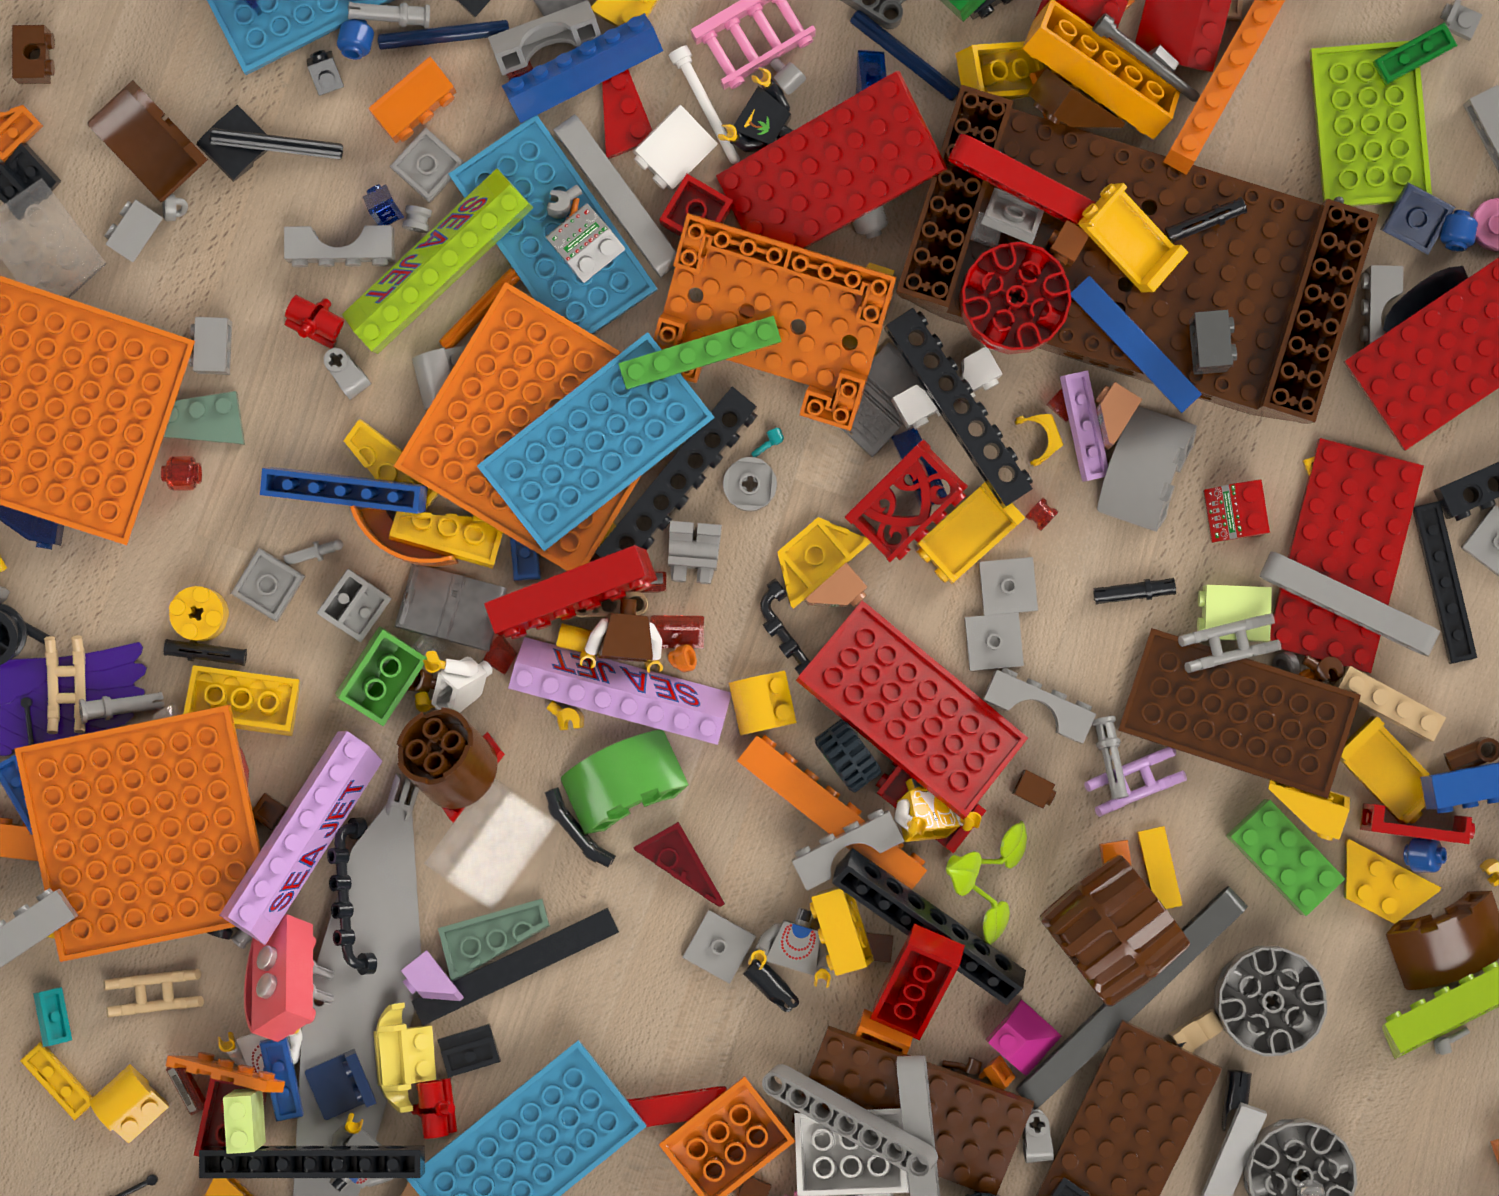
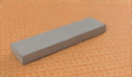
M1240 1102L1201 1196H1233L1266 1119V1111Z

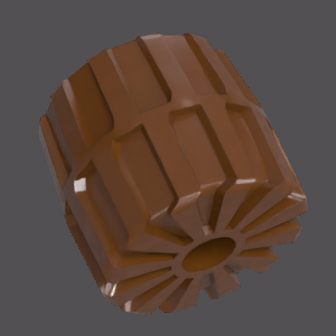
M1122 855L1113 857L1083 877L1040 915L1041 923L1108 1007L1114 1006L1147 984L1190 946V941L1182 929Z

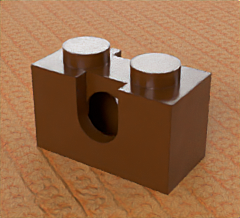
M12 25V78L18 84H51V76H54L55 65L53 59H50V50L55 47L54 34L45 25ZM40 50L38 59H30V54L33 51Z

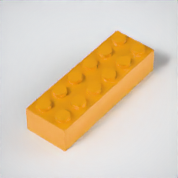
M1050 0L1033 20L1022 49L1032 58L1038 59L1047 65L1052 72L1070 81L1075 88L1081 89L1093 97L1097 103L1103 104L1113 111L1117 117L1129 122L1140 133L1146 134L1154 140L1173 119L1181 92L1135 56L1105 36L1100 37L1092 31V26L1055 0Z

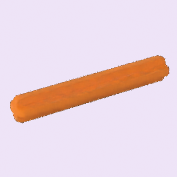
M509 268L440 339L439 343L445 349L454 348L485 316L504 283L507 282L514 286L520 280V277L513 268Z

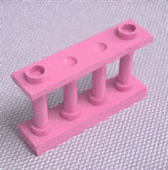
M740 0L692 28L691 36L697 45L703 42L709 46L726 74V77L721 79V86L725 90L728 87L731 89L737 88L745 82V77L759 70V67L762 68L771 63L773 59L781 57L798 46L800 49L808 46L813 42L816 29L812 25L804 30L787 0ZM770 1L776 3L795 34L794 37L783 43L780 42L762 12V6ZM747 15L753 16L772 50L758 57L739 25L740 19ZM725 28L727 31H731L749 61L748 64L738 70L734 69L716 39L718 36L716 33Z

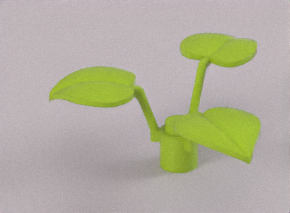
M1023 821L1013 825L1004 835L1000 847L1001 857L999 859H982L978 852L973 851L962 857L952 855L947 862L946 873L951 877L955 892L958 895L965 896L973 889L991 903L992 908L986 912L983 922L985 941L990 945L1004 932L1009 921L1010 909L1007 902L1000 901L997 904L995 899L975 885L981 864H1003L1005 862V866L1011 869L1019 863L1024 855L1027 844V832Z

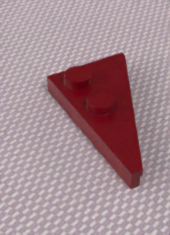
M679 822L633 847L637 853L671 874V876L718 907L725 905Z

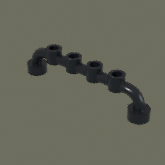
M775 578L767 584L769 590L762 596L760 602L761 612L766 619L763 626L771 637L777 634L783 642L779 645L780 650L787 659L791 656L794 657L799 664L795 667V670L800 675L811 661L806 657L800 646L771 609V603L775 598L780 602L788 596Z
M359 817L350 818L347 824L338 829L335 835V848H330L327 852V860L330 864H336L337 874L332 875L329 879L331 891H338V902L332 904L331 915L334 919H340V930L334 931L333 942L336 946H342L343 958L347 965L357 969L361 975H371L377 970L376 956L373 953H360L356 958L353 954L352 946L355 943L356 936L355 932L351 929V917L353 916L354 908L352 903L349 902V890L351 889L352 880L347 875V863L350 859V853L346 848L345 839L347 835L350 839H360L367 830L366 820Z

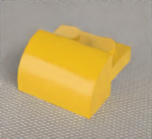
M785 670L729 683L740 735L797 723Z
M131 1064L89 1100L91 1108L99 1120L110 1131L114 1130L127 1143H130L169 1108L168 1102L149 1085V1081Z

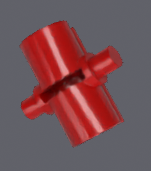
M295 295L286 309L285 318L287 319L284 325L298 332L300 337H308L332 349L336 345V338L341 332L345 320L329 311L331 307L330 300L324 298L321 302L314 304Z
M451 1077L417 1083L419 1103L413 1104V1111L411 1113L421 1118L423 1138H439L447 1136L449 1133L457 1132Z

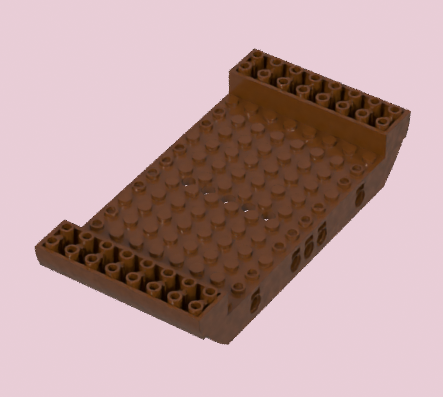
M961 85L940 151L947 169L932 177L896 292L898 296L943 319L966 326L961 316L959 294L965 275L982 253L993 247L1011 242H1024L981 224L994 188L1001 189L948 161L959 134H965L979 140L1094 202L1101 198L1100 193L1107 185L1124 183L1127 186L1126 194L1141 210L1142 204L1146 201L1155 204L1156 213L1147 216L1165 236L1166 227L1173 226L1209 211L1216 204L1221 206L1242 197L1247 213L1225 221V224L1222 226L1217 224L1173 243L1174 245H1182L1188 251V254L1154 292H1141L1133 282L1130 291H1121L1118 288V280L1128 277L1090 236L1072 266L1068 264L1062 266L1069 281V289L1071 292L1074 291L1090 276L1115 303L1123 306L1126 315L1201 392L1202 395L1198 399L1255 416L1293 421L1301 424L1316 422L1379 214L1331 199H1326L1322 204L1314 203L1193 165L1186 175L1164 163L1163 161L1166 156L1061 123L1057 125L1051 120L1011 108L1013 100ZM1044 212L1032 245L1042 247L1048 252L1051 245L1047 244L1055 229L1061 230L1064 222ZM1017 293L1010 296L1012 303L1021 302L1018 300L1019 295ZM1072 298L1065 323L1048 343L1039 347V349L1153 384ZM1228 310L1229 317L1234 319L1235 330L1234 333H1231V344H1236L1237 360L1233 361V365L1227 372L1194 375L1189 320L1195 312Z

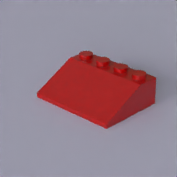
M1145 0L1135 43L1147 53L1161 45L1179 62V65L1213 72L1232 0Z

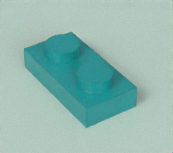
M62 987L33 993L43 1047L72 1041Z

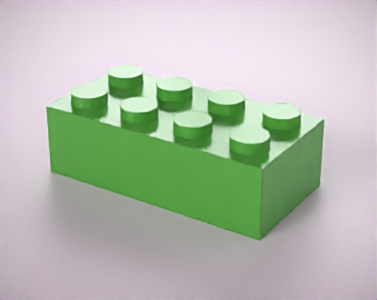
M1264 799L1226 835L1300 915L1307 916L1345 880L1340 872L1270 799Z

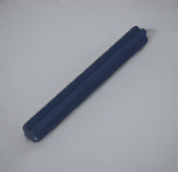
M860 10L853 14L850 22L947 99L953 101L958 96L960 88Z
M507 20L379 34L378 46L381 50L488 38L508 30L509 23Z

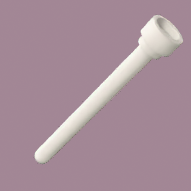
M685 45L674 50L668 56L673 65H677L678 69H682L717 138L718 134L727 136V132L721 126L722 123L691 65L692 59L690 57L692 54L688 46ZM719 140L730 163L733 165L738 163L740 158L733 144L729 141Z

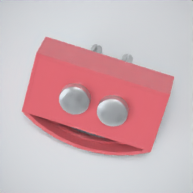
M286 914L266 945H263L254 938L252 939L244 983V1009L247 1025L251 1033L279 1042L285 1037L293 1035L306 1024L313 1022L316 1011L313 1008V998L328 1004L333 1003L334 995L316 989V986L313 984V974L328 980L334 977V971L316 965V962L313 960V949L316 944V938L313 936V924Z

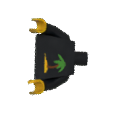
M759 67V70L763 72L762 79L759 80L757 76L752 75V81L762 85V88L759 86L756 88L734 126L731 124L721 125L727 129V136L718 134L719 140L729 141L744 152H757L793 131L787 127L791 120L790 105L783 91L771 79V73Z

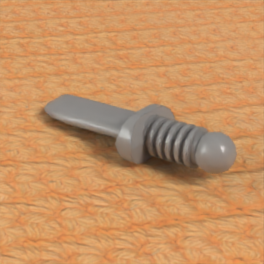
M335 540L334 542L331 541L320 545L319 541L313 542L314 547L285 555L283 558L287 564H296L317 557L318 561L324 560L323 555L342 549L343 543L341 540Z

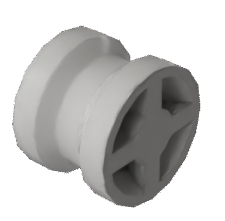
M407 205L405 208L407 217L403 221L402 228L428 233L429 226L427 222L428 218L432 215V210Z

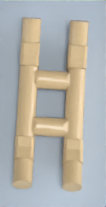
M80 635L71 637L74 666H58V650L56 649L55 637L48 636L44 638L48 686L47 733L49 734L58 733L60 721L59 704L75 703L74 732H85L86 723L82 724L79 713V699L86 701L85 649L83 648V640ZM74 676L75 693H59L58 677Z
M187 969L103 980L105 991L135 987L136 1003L106 1007L107 1017L202 1007L204 1004L202 996L174 998L172 982L199 980L201 978V971L199 969ZM162 984L163 1000L147 1002L145 985Z

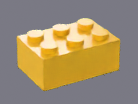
M837 886L820 891L812 896L810 910L812 916L818 918L821 927L818 929V935L821 943L827 946L829 954L826 955V961L830 971L834 970L835 975L838 976L868 967L874 961L856 900Z

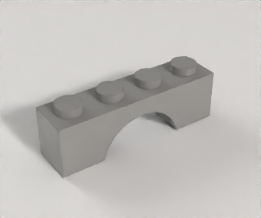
M587 0L489 36L488 38L503 76L527 67L533 54L547 45L569 43L579 47L582 43L600 36L601 32L591 5Z
M392 225L364 226L362 233L353 243L344 247H331L318 239L315 230L311 226L284 227V259L288 263H292V267H308V263H318V266L333 267L335 262H345V266L350 267L361 266V262H372L373 266H388V262H395V229Z
M1371 265L1365 270V273H1362L1361 287L1365 289V299L1361 301V315H1365V326H1361L1360 340L1364 342V347L1385 334L1381 324L1382 311L1389 300L1403 293V266Z
M1003 667L1002 671H994L983 696V701L1006 711H1009L1014 705L1024 700L1038 701L1047 706L1052 712L1057 734L1080 744L1084 743L1096 716L1095 713L1091 712L1092 706L1078 700L1076 704L1066 701L1067 695L1053 689L1051 694L1041 690L1042 684L1029 678L1026 682L1016 678L1018 675L1016 672Z
M882 808L867 815L869 820L859 825L858 821H855L843 828L844 833L836 837L832 833L821 838L819 846L813 849L806 846L796 851V857L792 859V863L806 890L808 891L831 879L832 861L835 855L848 845L866 844L882 853L904 842L890 811L883 812Z

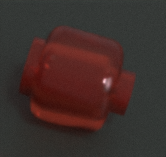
M171 456L167 460L166 466L161 467V480L166 482L168 488L172 491H192L196 488L197 484L202 482L201 463H197L196 459L192 456Z

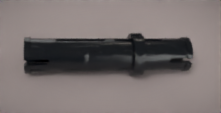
M1242 197L1221 206L1216 204L1209 211L1173 226L1166 227L1165 233L1167 238L1174 243L1217 224L1222 226L1225 224V221L1247 213V208Z
M1169 578L1153 581L1144 579V582L1095 587L1093 588L1095 605L1143 598L1152 600V597L1176 595L1175 579Z
M166 639L164 643V656L187 658L188 661L194 662L195 659L245 666L247 660V649L199 644L195 640L184 642Z

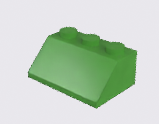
M379 626L335 694L337 698L384 727L424 666L423 660H427V658Z

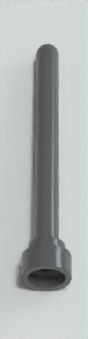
M1104 13L1098 19L1092 31L1100 37L1112 38L1192 102L1198 101L1200 94L1119 31L1112 17Z

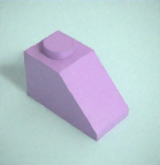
M427 950L401 970L406 977L402 982L412 994L417 991L422 998L461 1001L464 998Z

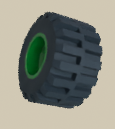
M840 719L815 738L816 746L850 791L856 793L881 774L880 766L850 725L844 720Z

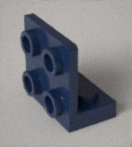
M355 1049L305 1070V1076L324 1120H329L365 1104L366 1108L377 1104Z

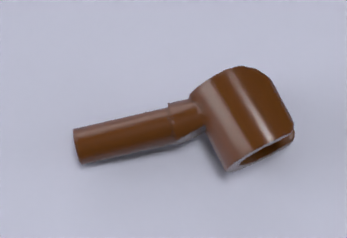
M971 1057L968 1058L966 1064L943 1060L942 1067L960 1069L968 1074L975 1075L979 1073L982 1062Z

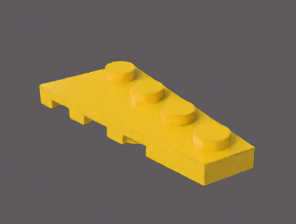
M359 419L343 441L373 477L380 480L421 484L393 467L403 450L365 421ZM429 488L427 490L426 511L438 496V493Z

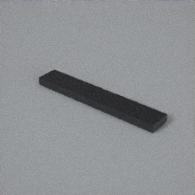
M1437 501L1415 506L1413 514L1449 664L1476 659L1478 657L1441 502Z

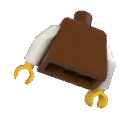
M621 599L620 614L610 613L606 618L599 621L590 633L585 650L580 654L581 666L584 659L590 658L592 659L590 668H594L596 665L595 655L597 654V658L644 662L648 673H650V667L653 664H657L658 672L663 670L660 661L662 638L655 625L649 622L648 616L636 615L637 600Z

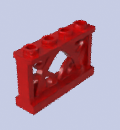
M924 439L845 516L847 521L851 525L854 524L889 562L895 557L900 561L911 550L908 545L914 539L918 543L929 533L926 527L932 521L937 525L948 514L945 509L950 504L956 507L966 497L963 491L968 485L932 451L931 446ZM922 456L937 473L928 476L920 457ZM906 475H911L913 478L912 482L917 478L919 482L908 485L904 478ZM935 479L947 481L950 486L949 494L946 497H940L937 491L944 487L941 485L931 487L930 482ZM892 485L904 491L921 489V510L919 515H893L896 509V497L890 488ZM881 499H887L890 502L887 513L883 512L887 506L882 507L880 505ZM932 502H933L934 504L941 505V506L930 516L931 507H932ZM863 514L881 523L878 531L862 516ZM886 525H891L889 531L891 538H893L894 532L901 534L902 538L898 544H890L885 540L884 529ZM918 525H920V526L909 536V530H908L907 527H912V526H918Z

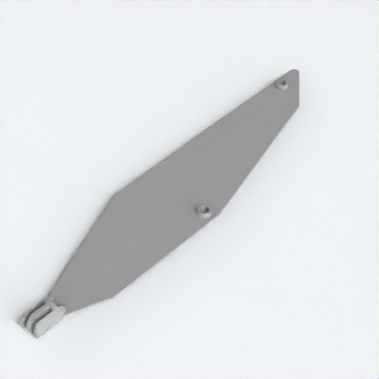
M398 773L395 774L387 804L353 846L349 862L347 863V875L352 880L351 889L349 890V902L352 903L354 908L353 916L351 917V929L355 932L356 936L355 943L352 945L353 954L357 958L360 953H373L377 958V970L371 975H361L357 969L347 965L343 958L342 946H336L333 942L334 931L340 930V919H334L331 915L316 965L334 971V977L328 980L313 974V984L316 986V989L334 995V1001L331 1004L323 1002L317 1005L314 1003L313 998V1008L316 1011L315 1018L312 1023L302 1027L299 1092L304 1115L297 1117L296 1146H331L333 1134L347 1121L350 1113L354 1114L353 1122L357 1123L361 1119L364 1120L362 1128L376 1140L387 1099L377 1082L373 1031H376L378 1020L388 1005L405 1003V1008L402 1010V1023L406 1024V1028H409L415 1012L411 1001L419 998L420 995L417 991L412 994L402 982L406 977L401 972L403 968L421 955L412 817L419 788L414 785L409 803L406 804L405 800L411 781L405 777L399 799L395 801L394 798L401 778V774ZM355 1049L377 1104L367 1108L363 1104L329 1120H324L305 1076V1070ZM294 1178L293 1196H358L361 1188L351 1181L342 1192H339L330 1184L329 1181L332 1178Z

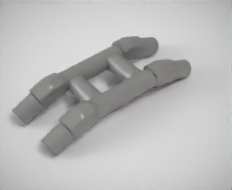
M1273 614L1251 617L1179 636L1178 642L1181 647L1209 640L1212 656L1185 663L1186 672L1191 673L1281 650L1279 640L1249 646L1246 630L1274 624ZM1235 633L1239 649L1223 653L1219 637Z

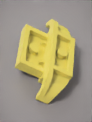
M405 1003L388 1005L378 1020L376 1031H373L378 1086H380L388 1102L400 1113L413 1111V1105L408 1097V1090L411 1089V1084L436 1080L432 1026L424 1025L406 1028V1024L402 1023V1010L405 1008Z

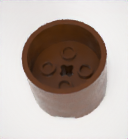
M442 707L441 710L432 711L427 714H418L408 722L398 738L399 763L397 764L399 769L433 803L447 809L467 807L483 797L494 782L498 762L493 747L463 715L453 709Z

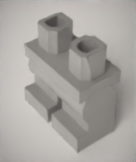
M670 521L668 566L671 567L672 581L686 582L687 568L698 569L697 583L711 584L714 571H717L722 525L698 523L697 540H693L694 523Z

